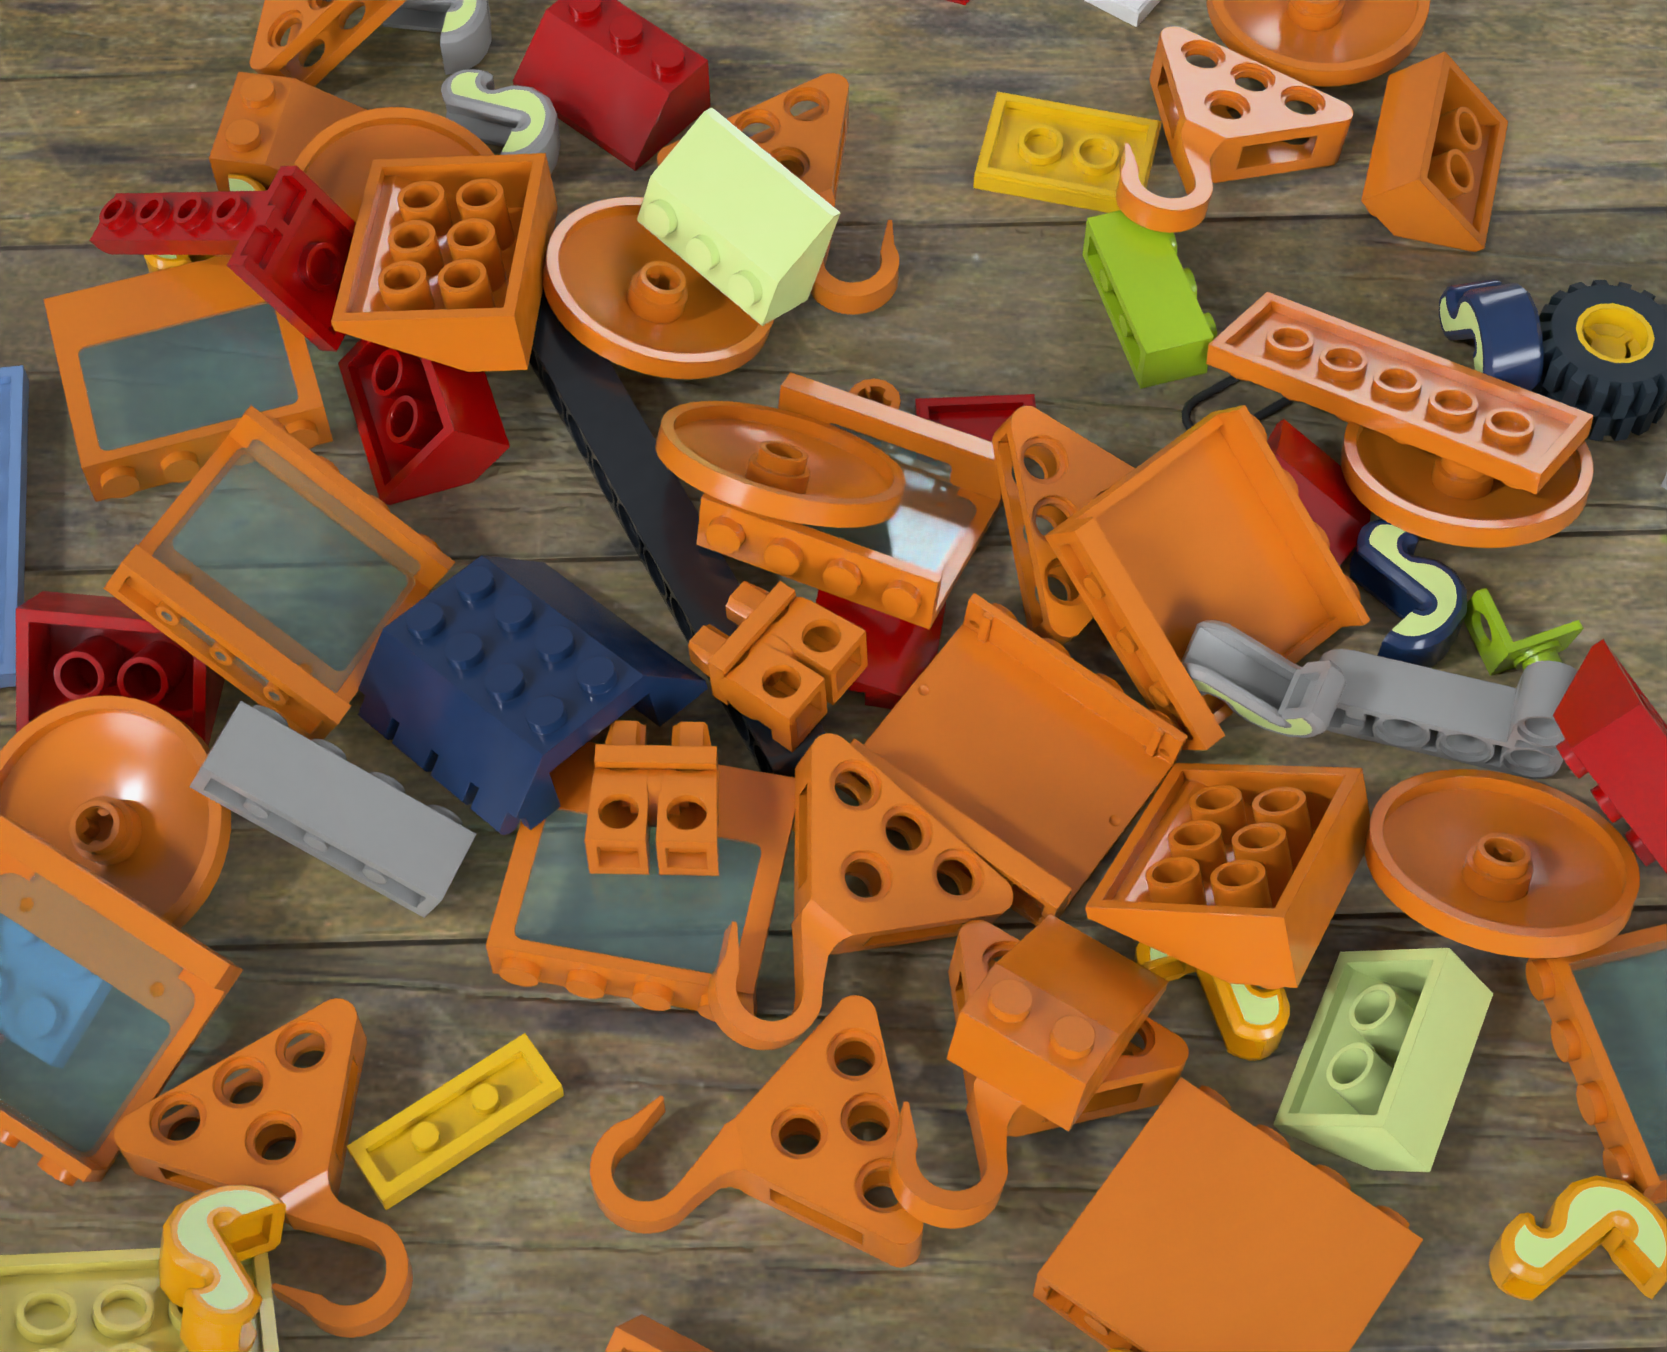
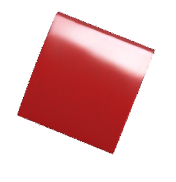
M818 589L816 604L866 631L868 666L847 690L864 692L866 706L893 709L938 654L946 602L931 628L927 629Z

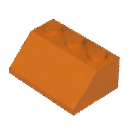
M1445 51L1388 76L1361 202L1365 205L1368 212L1372 216L1377 217L1394 236L1477 252L1485 249L1508 121Z

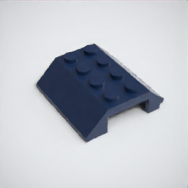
M481 555L383 628L358 688L366 695L358 716L387 740H393L392 744L424 771H432L431 776L466 805L472 804L471 810L500 834L507 835L516 829L520 819L522 824L532 830L561 807L549 772L631 707H634L661 727L706 691L708 687L706 680L546 563Z

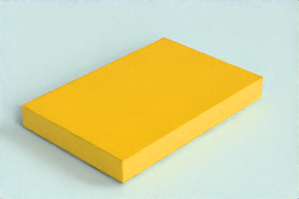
M997 91L974 174L973 188L1105 213L1119 211L1120 208L1117 205L1115 196L1120 177V162L1125 143L1130 144L1139 167V180L1147 189L1162 121Z

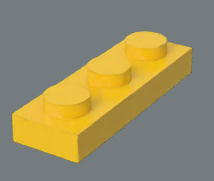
M524 1033L346 1147L385 1210H388L563 1097V1087L526 1033Z

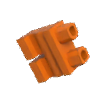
M743 581L730 595L725 606L727 619L739 625V627L731 636H728L711 624L703 625L689 640L690 661L710 677L712 696L726 705L731 704L743 715L750 719L758 720L770 728L772 739L793 753L827 714V702L834 705L868 666L866 631L811 600L796 597L795 590L781 581L770 592Z
M615 720L612 722L605 744H596L595 769L592 778L584 839L589 874L649 875L651 852L650 828L657 827L656 849L659 875L719 876L717 746H711L708 725L705 722H680L673 726L672 745L666 746L647 745L646 725L638 721Z

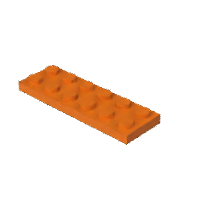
M1266 292L1208 344L1206 364L1228 372L1236 379L1250 381L1281 393L1289 400L1309 404L1334 414L1342 421L1357 423L1387 435L1398 443L1415 446L1443 457L1453 465L1468 467L1501 480L1509 487L1523 489L1537 494L1589 436L1594 416L1593 414L1270 292Z

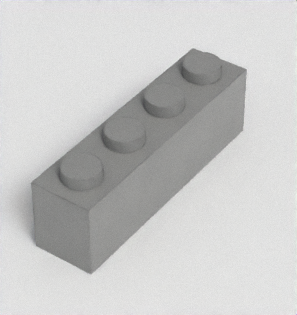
M240 701L189 786L193 790L423 918L442 901L476 836V833L462 826V820L449 809L439 805L426 806L405 794L404 787L394 778L380 772H366L347 761L345 753L334 744L322 739L310 740L288 728L287 721L274 710L260 705L251 707L243 701Z

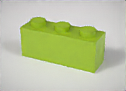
M1121 210L1087 218L1082 255L1139 388L1143 389L1207 373L1208 344L1218 336L1212 315L1209 312L1203 313L1197 301V286L1192 271L1188 267L1182 268L1178 259L1177 242L1174 232H1159L1142 227L1126 217Z

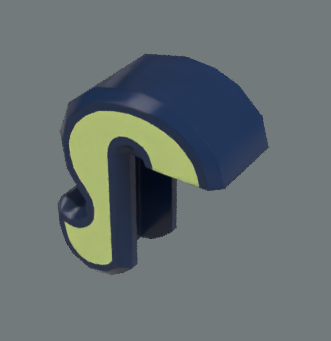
M1498 279L1451 285L1445 289L1439 300V318L1444 335L1450 341L1474 338L1475 352L1473 353L1476 371L1531 391L1540 381L1543 371L1542 332L1538 311L1531 294L1518 283L1503 284Z
M1383 519L1371 521L1364 525L1358 534L1357 547L1350 560V578L1402 619L1385 636L1377 656L1431 668L1445 657L1458 637L1467 613V589L1457 573L1439 560L1414 556L1419 541L1417 535L1393 526Z

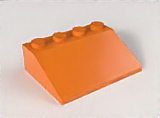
M546 153L372 160L331 320L334 331L467 372L528 370L543 291L544 259L550 238L554 232L558 211Z
M1174 763L1086 904L1087 918L1230 984L1259 985L1266 989L1298 988L1365 853L1364 843L1371 817L1362 768Z

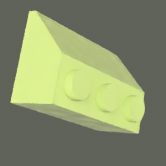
M710 108L702 113L650 176L637 221L763 326L808 300L841 212L715 109Z
M1450 948L1340 952L1273 1125L1284 1134L1372 1170L1430 1172L1493 993Z

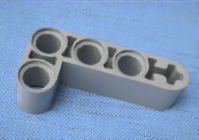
M1334 649L1325 652L1320 658V661L1331 660L1340 667L1346 681V686L1328 725V731L1533 779L1547 778L1554 775L1564 760L1556 745L1565 738L1553 714L1578 671L1571 665L1549 660L1529 664L1524 669L1517 687L1514 688L1355 650Z

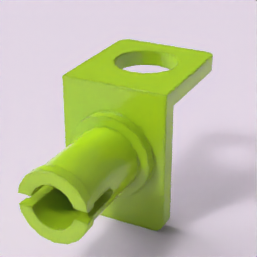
M1487 588L1477 590L1467 602V613L1464 618V623L1490 676L1512 668L1517 670L1523 669L1524 671L1529 664L1537 661L1562 662L1558 652L1565 650L1584 629L1580 620H1576L1513 642ZM1481 613L1489 624L1492 635L1491 641L1486 636L1482 627Z

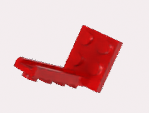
M297 165L281 166L267 191L116 193L114 198L108 201L99 215L100 223L89 240L101 251L111 255H232L226 266L320 351L337 352L346 334L334 331L331 320L356 222Z

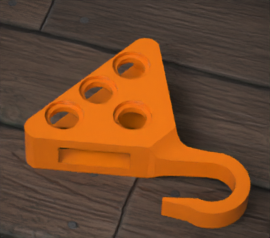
M265 0L249 62L250 67L258 74L295 78L315 87L407 0H332L328 2L326 0ZM365 6V13L360 22L350 29H344L349 16L358 8ZM291 27L287 44L281 46V39L284 33ZM325 44V50L321 58L312 66L304 67L308 55L317 46Z
M1175 26L1164 28L1160 33L1149 80L1173 163L1178 169L1187 196L1165 198L1148 191L1139 180V167L1130 144L1125 143L1115 196L1117 205L1122 213L1131 221L1150 230L1172 233L1192 229L1199 225L1206 216L1213 192L1212 182L1220 183L1335 165L1339 161L1353 117V110L1347 103L1189 30ZM1191 55L1206 56L1213 60L1216 66L1214 68L1198 67L1189 63L1186 58ZM1240 78H1252L1260 81L1266 89L1264 91L1247 90L1237 85L1235 81ZM1290 101H1302L1311 105L1316 113L1312 115L1296 113L1288 109L1285 104ZM1234 108L1240 113L1241 117L1235 119L1227 110ZM1299 138L1307 139L1306 143L1300 145L1284 142L1285 140Z
M836 73L823 74L726 118L741 132L745 127L754 123L770 126L771 128L749 138L835 208L849 124V83L845 77ZM801 101H812L819 104V106L795 117L790 112L791 108ZM680 140L663 147L657 155L658 166ZM892 220L887 222L880 250V268L874 276L861 282L841 281L833 277L826 270L825 265L830 249V240L811 290L813 298L831 311L850 315L868 313L886 304L896 292L899 282V253L894 245Z
M1023 406L1017 409L996 430L992 438V446L1027 627L1041 638L1053 639L1063 646L1084 629L1093 618V615L1047 539L1038 530L1036 517L1046 519L1055 528L1135 468L1037 408ZM1024 458L1033 459L1042 467L1044 479L1036 478L1028 472ZM1012 466L1014 468L1016 483L1012 477ZM1024 525H1025V530H1026V535H1027L1028 543L1026 542V540H1025V538H1024V534H1023ZM1048 577L1056 578L1063 583L1067 590V601L1058 599L1052 594L1048 586ZM1035 586L1037 587L1039 602L1035 596Z
M832 733L822 734L814 740L795 768L794 920L791 923L795 978L793 1012L785 1019L766 1021L753 1016L743 1007L736 991V979L740 971L738 925L736 921H732L724 932L718 965L710 977L708 986V1001L713 1018L729 1038L742 1046L755 1050H775L785 1047L798 1039L812 1025L820 1012L823 983L829 955L958 936L962 925L971 920H984L993 924L1012 905V888L1007 880L844 738ZM849 771L862 775L868 781L871 791ZM835 786H843L850 789L856 795L859 806H851L844 803L838 797ZM900 816H906L914 820L918 824L921 834ZM886 830H894L902 834L908 842L909 851L900 850L893 846L887 838ZM951 860L963 863L969 869L972 879ZM937 873L951 877L958 886L959 895L946 892L938 882ZM845 875L860 878L868 887L870 897L864 898L854 894L846 884Z
M971 920L962 925L949 966L948 975L956 1024L960 1010L995 965L996 961L993 959L1004 956L1020 942V940L984 920ZM1147 1017L1137 1031L1143 1038L1144 1050L1131 1042L1128 1044L1074 1124L1161 1105L1178 1082L1187 1061L1189 1049L1186 1042L1179 1035ZM964 1069L963 1074L968 1100L966 1112L972 1131L981 1181L969 1189L950 1191L933 1185L922 1175L916 1161L918 1143L910 1105L907 1101L903 1102L898 1120L897 1143L889 1169L892 1191L902 1207L916 1219L926 1224L947 1229L964 1228L974 1225L985 1219L995 1209L1008 1175V1136L1019 1137L1060 1127Z
M847 996L835 1006L741 1112L723 1126L690 1170L666 1196L653 1201H638L624 1195L614 1183V1173L621 1159L640 1145L666 1112L662 1095L631 1118L620 1121L610 1127L597 1142L591 1157L590 1178L598 1206L610 1221L631 1232L651 1234L671 1229L680 1224L697 1206L717 1190L732 1187L894 1267L902 1268L913 1264L921 1253L924 1222L909 1214L899 1202L888 1208H879L870 1204L864 1197L868 1191L875 1187L884 1186L891 1188L889 1169L897 1143L900 1114L877 1012L872 1002L863 996ZM856 1058L867 1062L871 1069L860 1076H849L842 1073L837 1066L847 1059ZM862 1122H874L882 1126L886 1133L877 1140L863 1141L855 1137L851 1133V1129ZM794 1135H807L818 1143L815 1149L806 1154H793L782 1146L786 1139Z
M334 998L323 1002L125 1115L115 1127L114 1140L133 1172L139 1176L195 1194L225 1185H250L273 1192L286 1204L284 1223L289 1224L293 1229L360 1245L379 1253L386 1260L384 1281L372 1297L359 1304L339 1305L327 1300L320 1294L277 1283L271 1286L277 1299L309 1316L323 1331L339 1337L355 1338L370 1335L383 1329L401 1313L411 1293L413 1272L404 1244L390 1226L338 1201L347 1152L346 1146L349 1142L367 1038L353 1004L345 999ZM311 1033L310 1036L287 1048L290 1041L296 1036ZM306 1052H324L321 1060L311 1067L298 1068L294 1066L296 1060ZM240 1069H250L224 1084L233 1072ZM248 1086L263 1087L260 1094L251 1102L245 1104L232 1103L235 1095L243 1088ZM177 1105H187L179 1111L161 1120L163 1115L172 1107ZM188 1121L200 1122L197 1130L190 1137L178 1141L170 1140L172 1132L182 1123ZM282 1140L295 1142L294 1148L287 1156L278 1160L264 1159L266 1151L274 1143Z

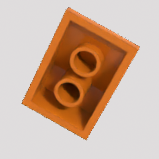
M238 72L209 156L218 191H230L228 174L247 175L261 183L268 190L280 167L293 166L302 150L322 130L342 118L367 109L295 78Z
M1049 914L995 963L960 1010L946 1059L1058 1126L1070 1131L1165 992L1169 981Z

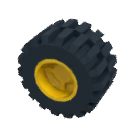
M1593 280L1591 286H1587L1582 282L1572 284L1567 292L1559 290L1551 296L1549 304L1544 305L1539 315L1543 340V371L1540 381L1531 391L1593 414L1588 436L1589 440L1602 441L1604 436H1611L1614 441L1626 440L1630 431L1639 436L1649 430L1651 423L1657 424L1667 408V304L1659 305L1654 301L1655 295L1646 290L1642 293L1631 289V284L1619 282L1618 286L1609 285L1607 280Z

